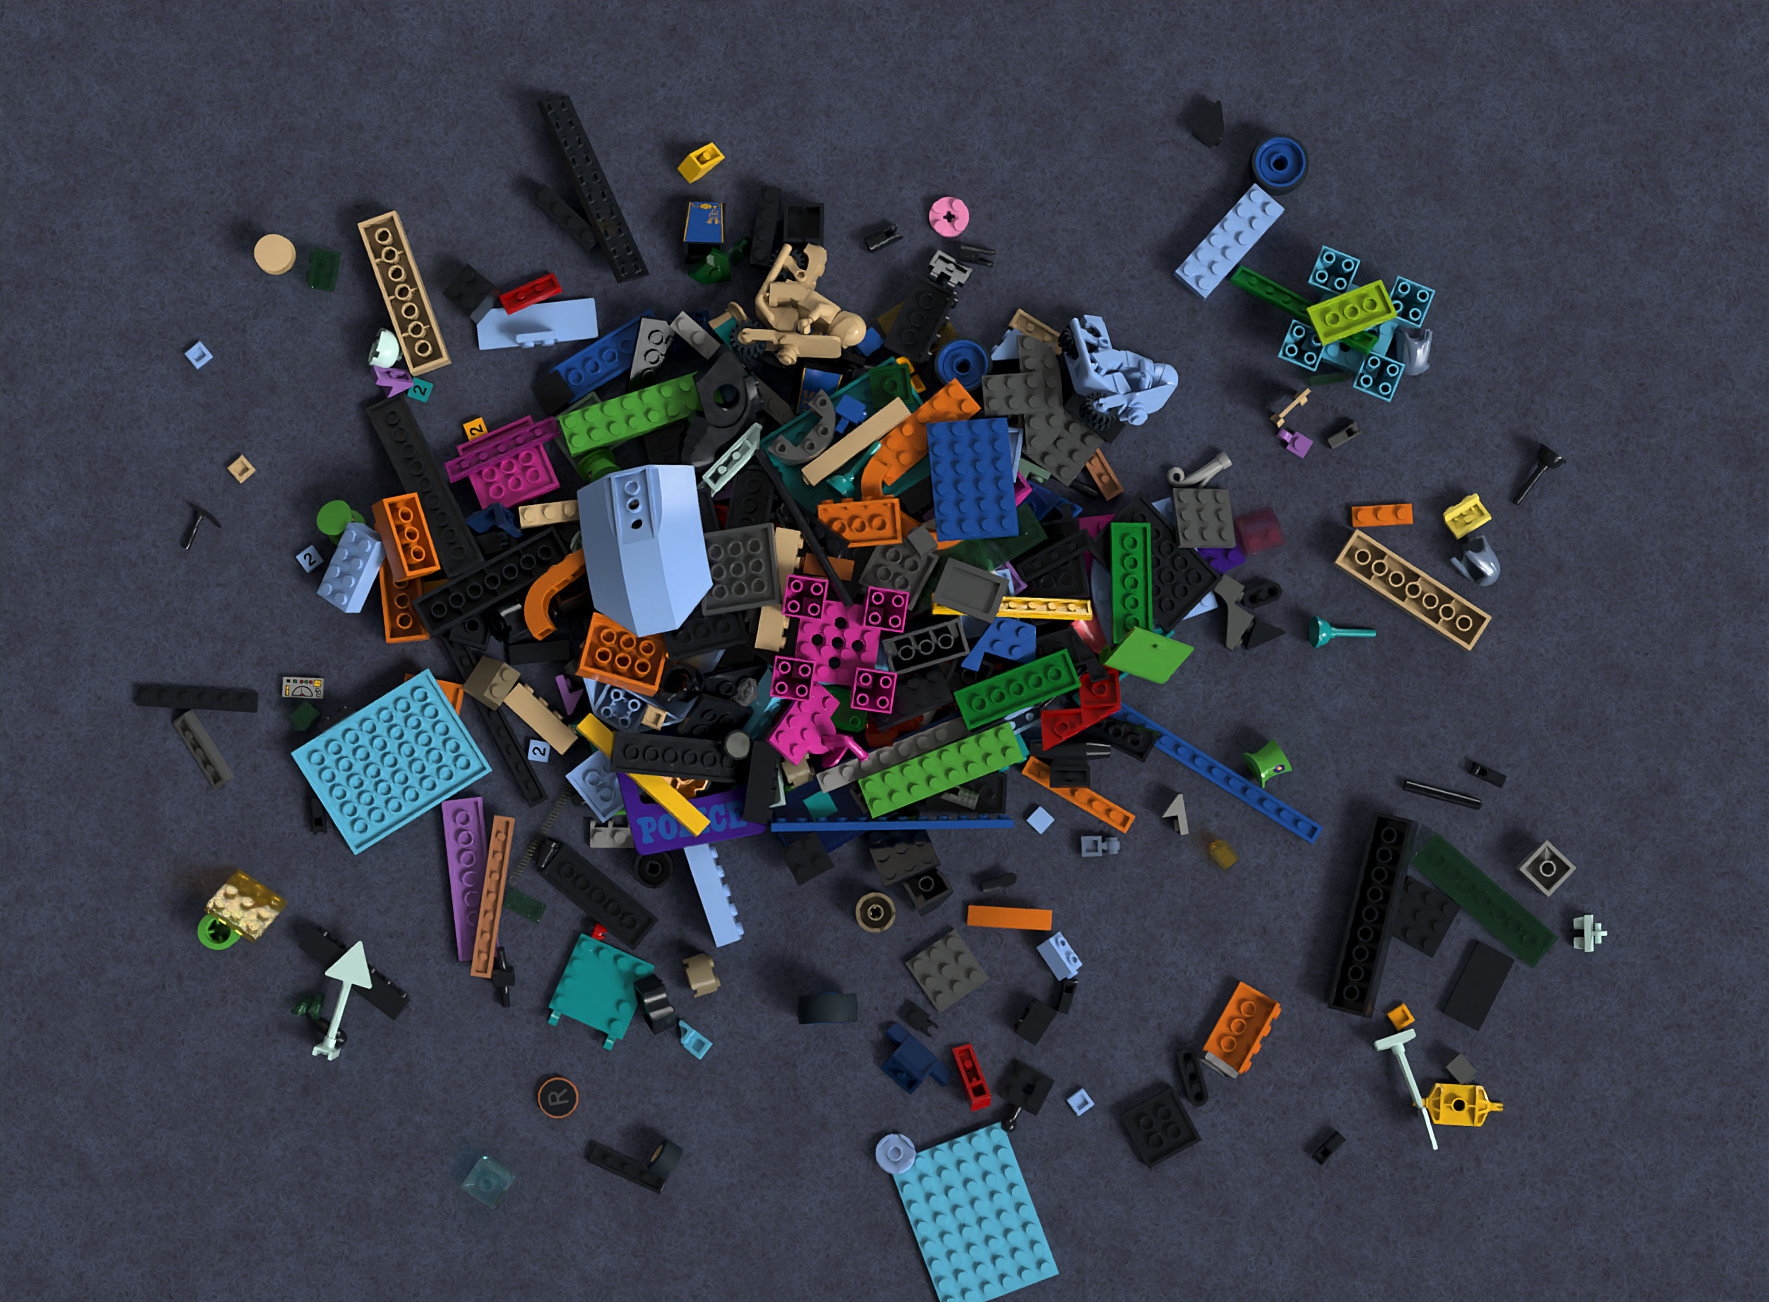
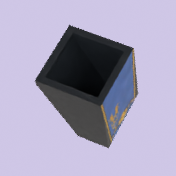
M686 202L683 238L685 264H695L711 247L725 253L726 203Z
M810 357L797 358L790 408L794 415L799 416L809 410L811 407L808 403L821 389L828 397L839 391L843 375L837 364Z

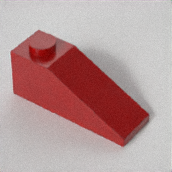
M971 1043L952 1049L962 1088L971 1112L990 1106L991 1094Z

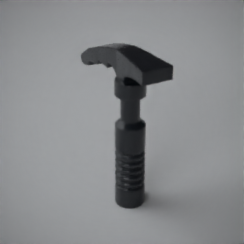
M192 503L189 506L195 509L198 514H196L195 522L191 525L182 546L188 550L192 546L191 544L194 541L199 529L198 525L203 520V516H207L218 528H221L220 523L212 514Z

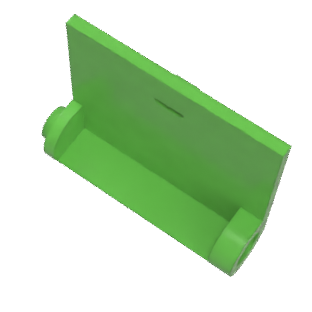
M1134 626L1116 648L1105 645L1101 649L1099 662L1140 678L1164 684L1191 654L1194 648L1193 646Z

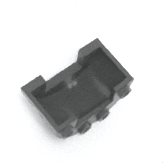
M822 389L808 403L811 407L809 411L820 422L797 447L780 435L767 449L772 459L791 466L806 465L830 448L835 436V411L831 400Z

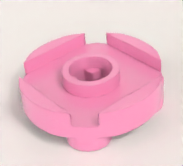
M954 197L941 198L933 204L930 210V225L936 233L943 237L958 236L965 230L968 224V209L960 199ZM947 212H951V215L955 216L951 222L943 218Z

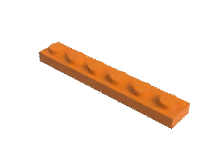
M1033 756L1029 758L1021 772L1023 775L1125 834L1135 818L1133 814L1090 789L1050 788V766Z

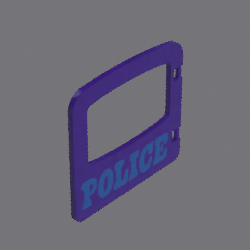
M680 724L661 727L660 731L652 729L641 733L672 736ZM616 772L634 848L639 855H650L756 835L766 829V824L743 821L748 784L738 783L737 788L687 800L710 821L705 829L695 837L661 805L643 804L640 800L636 783L625 773Z

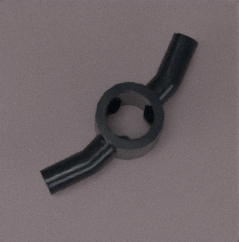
M503 946L497 947L499 967L492 969L494 987H501L502 1008L510 1007L509 986H515L514 966H507L505 949Z

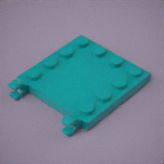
M581 933L549 1005V1008L554 1011L548 1023L556 1026L561 1014H565L609 1034L603 1048L611 1050L616 1038L623 1039L638 1006L633 982L651 975L655 965Z

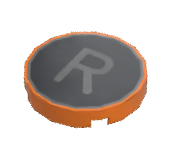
M555 1077L541 1086L538 1093V1102L546 1115L553 1118H562L569 1115L578 1104V1091L571 1081Z

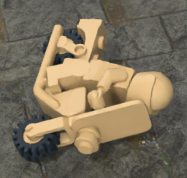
M808 243L803 251V258V254L801 252L798 254L797 249L792 251V247L789 244H784L781 252L776 250V255H771L769 261L770 272L755 298L756 316L769 330H764L763 326H759V323L756 321L753 324L752 320H749V323L742 320V325L739 322L736 323V328L733 326L732 332H730V346L732 351H735V355L738 356L740 354L742 359L746 355L747 359H751V355L756 358L757 353L761 355L763 351H775L780 347L781 350L777 354L779 361L784 365L795 364L798 357L838 358L841 356V347L845 349L848 346L860 343L864 339L866 325L859 315L847 311L841 312L840 307L814 291L818 276H822L825 269L824 265L827 261L826 250L819 245ZM797 325H798V331H800V334L796 333ZM810 327L814 328L811 334L808 335L810 333Z

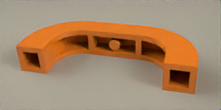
M875 454L863 472L861 492L863 497L873 496L874 500H882V480L891 465ZM900 510L902 537L907 540L908 532L915 526L921 527L922 524ZM926 527L937 542L936 529ZM961 540L937 542V549L949 548Z
M583 548L575 553L568 554L558 565L551 566L545 574L534 582L526 596L524 605L525 621L532 635L540 641L556 630L548 614V607L552 597L587 572Z

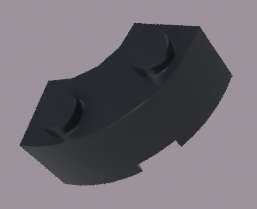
M653 973L633 982L637 1003H642L646 1013L642 1016L652 1033L656 1035L674 1027L677 1014L667 999L666 986L663 980H659Z

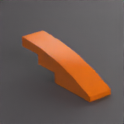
M968 905L967 925L1051 930L1052 910Z

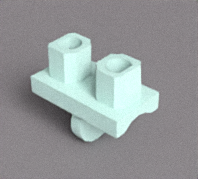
M1593 915L1574 918V929H1584V937H1574V948L1585 949V952L1594 951L1593 936H1595V943H1601V936H1607V931H1601V923H1595V931H1593Z

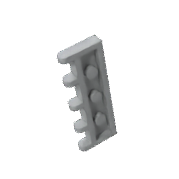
M591 819L590 847L634 848L629 825L628 828H613V820H609L608 828L595 827V819Z

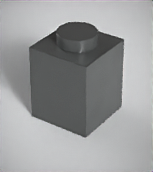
M924 525L921 527L915 526L908 532L907 542L921 560L938 548L937 542Z
M1459 1052L1443 1065L1461 1085L1470 1083L1475 1078L1474 1074L1477 1072Z

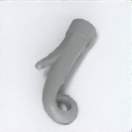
M1225 451L1216 455L1215 459L1186 478L1182 469L1178 467L1171 468L1167 473V481L1170 485L1178 488L1187 487L1201 481L1199 489H1203L1216 473L1228 468L1232 463ZM1175 473H1179V480L1173 479Z

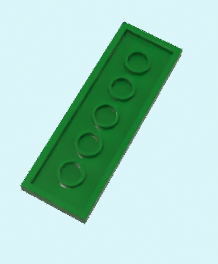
M1109 523L1112 644H1119L1134 626L1153 632L1150 523Z
M1066 648L953 692L969 731L1079 688L1081 683Z

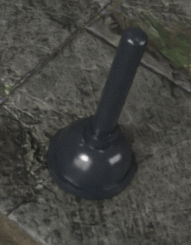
M1540 443L1537 454L1539 460L1538 467L1513 499V503L1520 505L1544 471L1547 472L1549 468L1556 469L1563 463L1566 464L1567 461Z

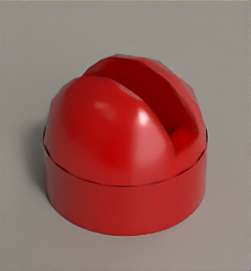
M596 923L591 938L603 940L605 936L602 935V932L607 933V929L601 924Z

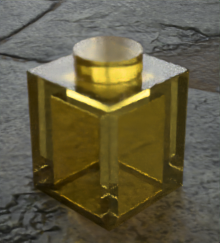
M1216 839L1209 845L1210 850L1208 853L1223 871L1240 858L1225 839L1221 841Z

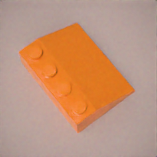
M593 612L575 675L653 697L658 691L667 655L663 633L637 637L605 615Z

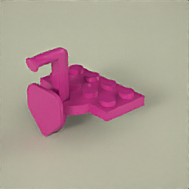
M813 681L810 702L793 700L766 738V741L793 766L799 764L806 752L822 754L821 765L824 768L835 766L848 748L858 757L860 762L867 760L869 757L868 752H865L853 740L850 734L836 735V729L830 717L840 702L818 681Z

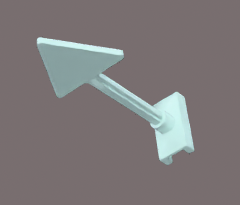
M362 941L357 942L325 972L327 976L342 980L343 985L327 1036L324 1037L323 1042L314 1047L312 1055L316 1056L322 1052V1054L328 1055V1060H333L339 1056L341 1048L335 1046L337 1040L335 1037L351 985L356 984L368 989L372 988Z
M1414 1029L1375 1041L1373 1044L1376 1051L1391 1048L1393 1054L1396 1055L1413 1102L1418 1108V1117L1433 1149H1438L1427 1110L1422 1106L1421 1096L1404 1054L1403 1043L1416 1037Z

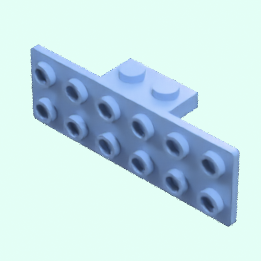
M594 298L533 304L510 315H507L504 308L491 309L477 324L479 349L489 350L517 346L532 348L535 344L551 346L554 345V342L598 338Z

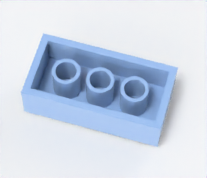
M348 522L317 594L345 613H360L386 555L380 534L363 523Z

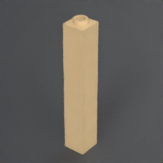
M897 397L801 469L804 473L801 477L808 486L812 484L816 487L912 415L903 401Z

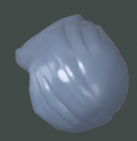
M1403 329L1395 330L1397 361L1405 365L1403 373L1414 376L1424 373L1429 369L1430 365L1427 360L1433 333L1430 329H1424V333L1416 339L1410 338Z
M1483 535L1475 536L1467 544L1464 543L1462 545L1463 557L1460 562L1455 557L1450 559L1451 563L1464 576L1478 586H1489L1499 577L1500 565L1498 559Z

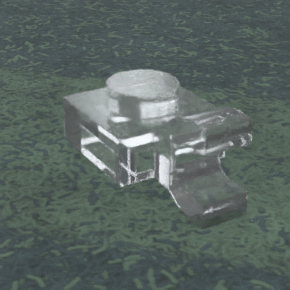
M748 678L737 688L738 694L730 698L729 701L737 702L747 707L759 696L756 680Z

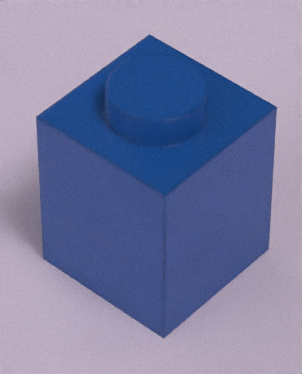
M871 327L866 331L864 339L855 345L854 351L858 356H864L868 359L883 346L885 341Z

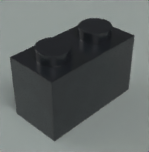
M1037 998L1035 1001L1030 1000L1025 1008L1027 1011L1024 1018L1019 1017L1014 1025L1016 1028L1015 1033L1034 1046L1037 1045L1058 1013Z

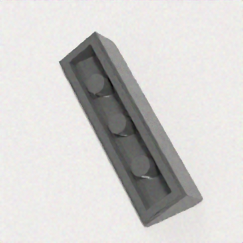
M193 710L184 713L172 722L214 790L235 777Z

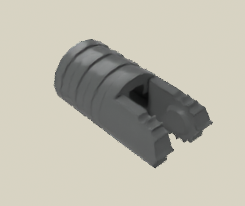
M959 785L947 789L958 793V796L946 792L941 793V799L973 810L980 795L979 792Z

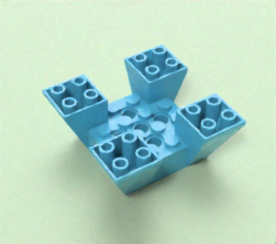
M1322 246L1308 284L1321 297L1319 303L1360 288L1351 283L1361 260L1327 246ZM1397 276L1388 292L1397 317L1365 329V331L1371 332L1374 336L1378 337V342L1368 356L1349 347L1347 352L1340 349V343L1342 342L1338 340L1321 346L1312 326L1293 319L1278 357L1313 372L1316 371L1319 361L1354 374L1353 388L1390 403L1405 365L1385 357L1396 328H1421L1435 290Z

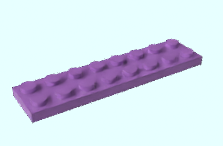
M482 797L441 801L459 961L473 960L489 855ZM497 936V942H496V949H495V956H494V957H498V956H497V947H499L498 936Z

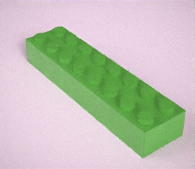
M697 372L558 416L571 457L574 458L688 420L687 417L692 410H702L692 377ZM718 388L715 393V401L718 403H723Z
M1006 721L860 778L858 782L871 816L875 818L1022 761L1024 758L1009 721Z

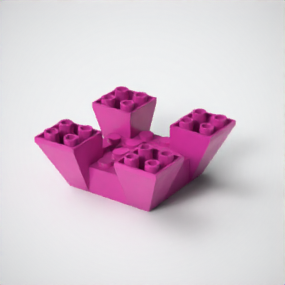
M787 574L782 615L798 617L799 619L793 656L775 655L770 696L810 702L813 681L850 686V708L891 714L897 673L877 669L875 665L881 630L901 633L904 631L909 592L868 586L862 605L854 604L845 609L840 601L826 600L828 580ZM838 617L845 619V625L841 628L835 626V620ZM815 634L822 636V642L819 645H814L811 641ZM835 637L842 639V645L838 648L832 646V640ZM855 640L862 642V648L858 651L852 649V643ZM832 657L839 659V665L835 668L829 666V660Z

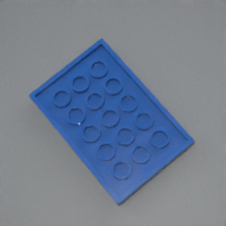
M1007 417L926 423L937 542L1018 536L1019 530Z

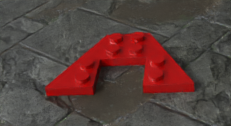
M1103 665L1110 678L1093 684L1088 672L1079 679L1081 687H1079L1080 708L1040 711L1043 751L1121 709L1119 673L1117 669Z

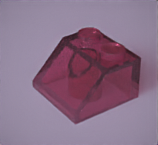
M1272 508L1234 519L1245 557L1286 544L1281 525Z

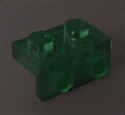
M315 247L314 252L311 251L309 258L311 270L306 275V283H308L311 289L335 293L342 255L340 252L322 250L319 247Z

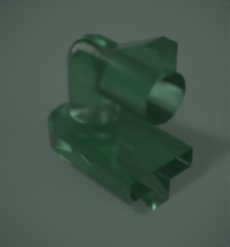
M317 993L315 997L303 996L290 1012L302 1017L307 1006L311 1005L309 1013L313 1020H317L320 1017L325 996L323 993Z

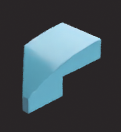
M680 1020L681 1043L698 1059H702L713 1043L686 1022Z

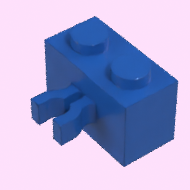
M844 394L835 410V417L840 419L835 432L843 435L848 424L854 428L863 424L868 416L866 405Z

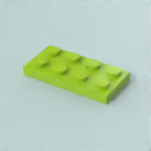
M1382 280L1306 308V313L1321 346L1397 317L1396 310Z

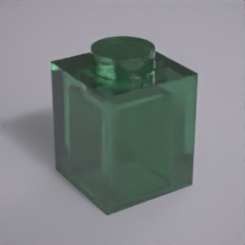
M305 700L290 715L289 718L292 720L290 724L299 732L301 730L307 732L323 714L311 702Z

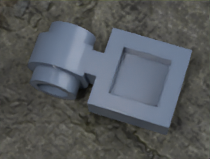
M1101 836L1081 837L1082 857L1102 856V849L1106 850V854H1118V850H1120V842H1117V838H1105V842L1102 843Z

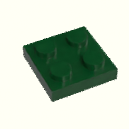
M908 363L868 368L874 409L884 408L897 397L905 405L914 404Z

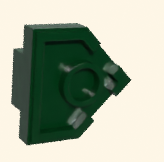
M711 247L688 270V276L702 284L732 281L728 255Z

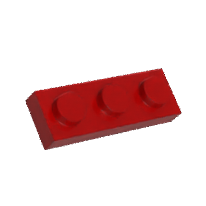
M550 273L499 296V299L507 315H510L562 292V289L554 273Z

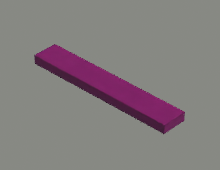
M551 416L450 460L443 465L450 482L453 483L561 436V432L554 416Z

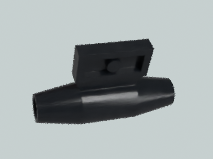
M1069 737L1046 751H1043L1042 738L1030 740L1029 746L1030 756L1053 760L1050 766V788L1090 789V766L1087 761L1110 758L1111 752L1110 741L1088 737Z

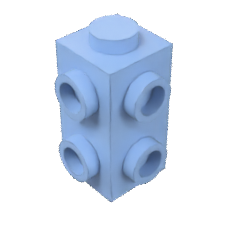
M1060 932L1036 947L1059 981L1065 977L1069 980L1078 973L1077 969L1082 966L1077 955Z

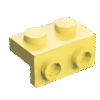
M1475 493L1472 496L1465 497L1456 506L1447 508L1443 513V519L1446 526L1458 540L1489 521L1491 515L1481 504L1479 496Z

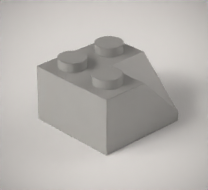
M1548 840L1529 853L1515 868L1544 897H1549L1576 869Z

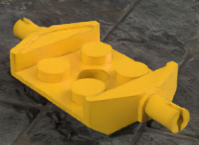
M1434 1083L1427 1098H1421L1422 1106L1427 1108L1434 1124L1481 1127L1490 1110L1503 1111V1103L1488 1101L1486 1092L1481 1085ZM1460 1099L1464 1102V1107L1462 1110L1456 1111L1453 1104L1456 1100Z

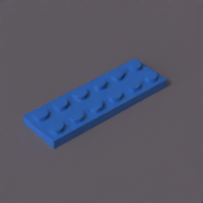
M651 308L641 314V316L656 318ZM640 315L549 370L551 374L558 369L565 381H568L569 387L576 396L568 402L570 406L630 369Z

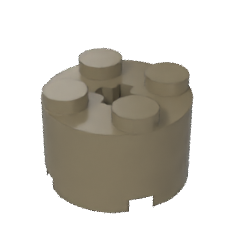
M808 752L805 753L797 766H793L782 755L780 757L791 789L813 781V778L816 777L812 762L807 763L806 761L810 758Z
M870 892L859 900L855 914L859 925L864 930L878 933L887 930L893 924L896 909L893 901L886 894ZM879 907L881 915L872 917L870 909Z
M704 952L682 960L683 964H687L683 968L689 987L696 991V993H693L694 998L717 991V987L721 986L718 975L713 974L711 969L714 967L711 955H706Z

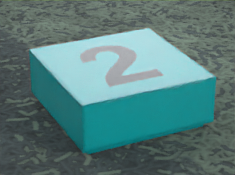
M414 377V384L409 388L407 396L427 403L433 384Z

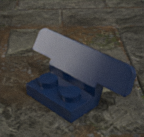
M894 1024L885 1032L884 1035L897 1045L898 1049L881 1066V1069L908 1094L911 1095L928 1075L942 1087L948 1083L952 1077V1071L900 1024Z

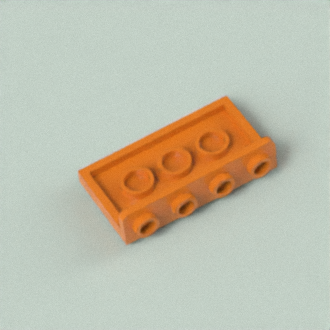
M894 495L881 496L882 500H874L873 496L861 497L860 502H853V498L841 499V503L833 504V500L821 501V505H816L819 518L850 541L848 547L903 543L899 498L894 499Z
M1240 981L1201 1051L1211 1052L1237 1070L1239 1074H1242L1243 1071L1247 1072L1252 1063L1249 1060L1261 1048L1262 1044L1259 1042L1271 1030L1269 1024L1281 1012V1008H1279L1280 1003Z

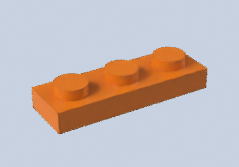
M1412 504L1351 507L1352 528L1413 524Z

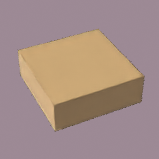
M243 455L227 468L240 483L256 471Z
M648 704L641 723L660 731L668 711Z

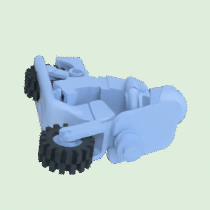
M1084 315L1080 322L1077 318H1073L1058 338V342H1060L1058 345L1062 347L1061 351L1064 353L1076 393L1086 397L1080 405L1079 415L1084 417L1082 419L1084 423L1088 422L1087 426L1090 427L1092 425L1095 430L1099 428V431L1107 430L1117 416L1120 421L1128 420L1133 425L1143 424L1148 417L1147 414L1162 408L1177 387L1178 375L1171 365L1153 363L1152 360L1130 351L1120 350L1119 352L1112 349L1102 317Z

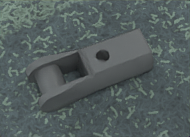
M1357 421L1325 438L1331 450L1363 433L1357 427ZM1350 429L1353 435L1348 437L1345 430Z

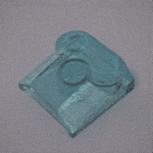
M482 1155L460 1189L465 1190L493 1211L516 1178L510 1169L491 1156Z

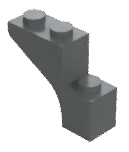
M1223 574V579L1214 587L1213 593L1219 596L1226 606L1225 647L1232 651L1234 648L1238 649L1244 639L1241 638L1245 631L1248 633L1252 628L1254 616L1234 604L1235 601L1239 603L1245 594L1242 591L1244 586Z

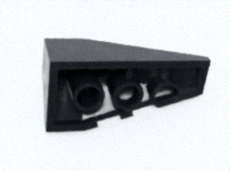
M936 867L902 881L921 917L939 908L954 892L945 875Z

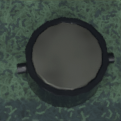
M728 730L718 740L721 753L728 759L742 760L753 750L751 736L743 730Z

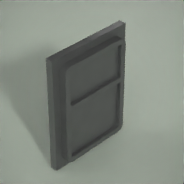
M949 557L942 576L939 578L932 602L993 625L1010 580Z

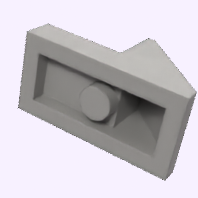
M1177 794L1160 818L1176 815L1177 819L1173 820L1175 832L1179 831V835L1189 834L1183 795Z

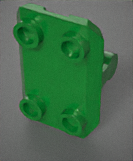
M830 685L823 686L840 702L830 717L835 728L857 733L866 728L869 711L850 708L849 689Z

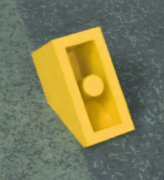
M710 143L689 154L677 169L689 183H692L705 175L725 157L713 143Z

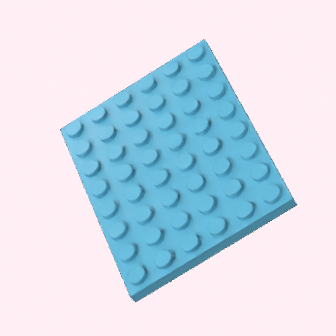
M429 668L291 753L355 855L492 771L491 766Z
M1002 1121L918 1152L910 1169L904 1173L893 1174L940 1302H986L1059 1274L1008 1136L1001 1128Z

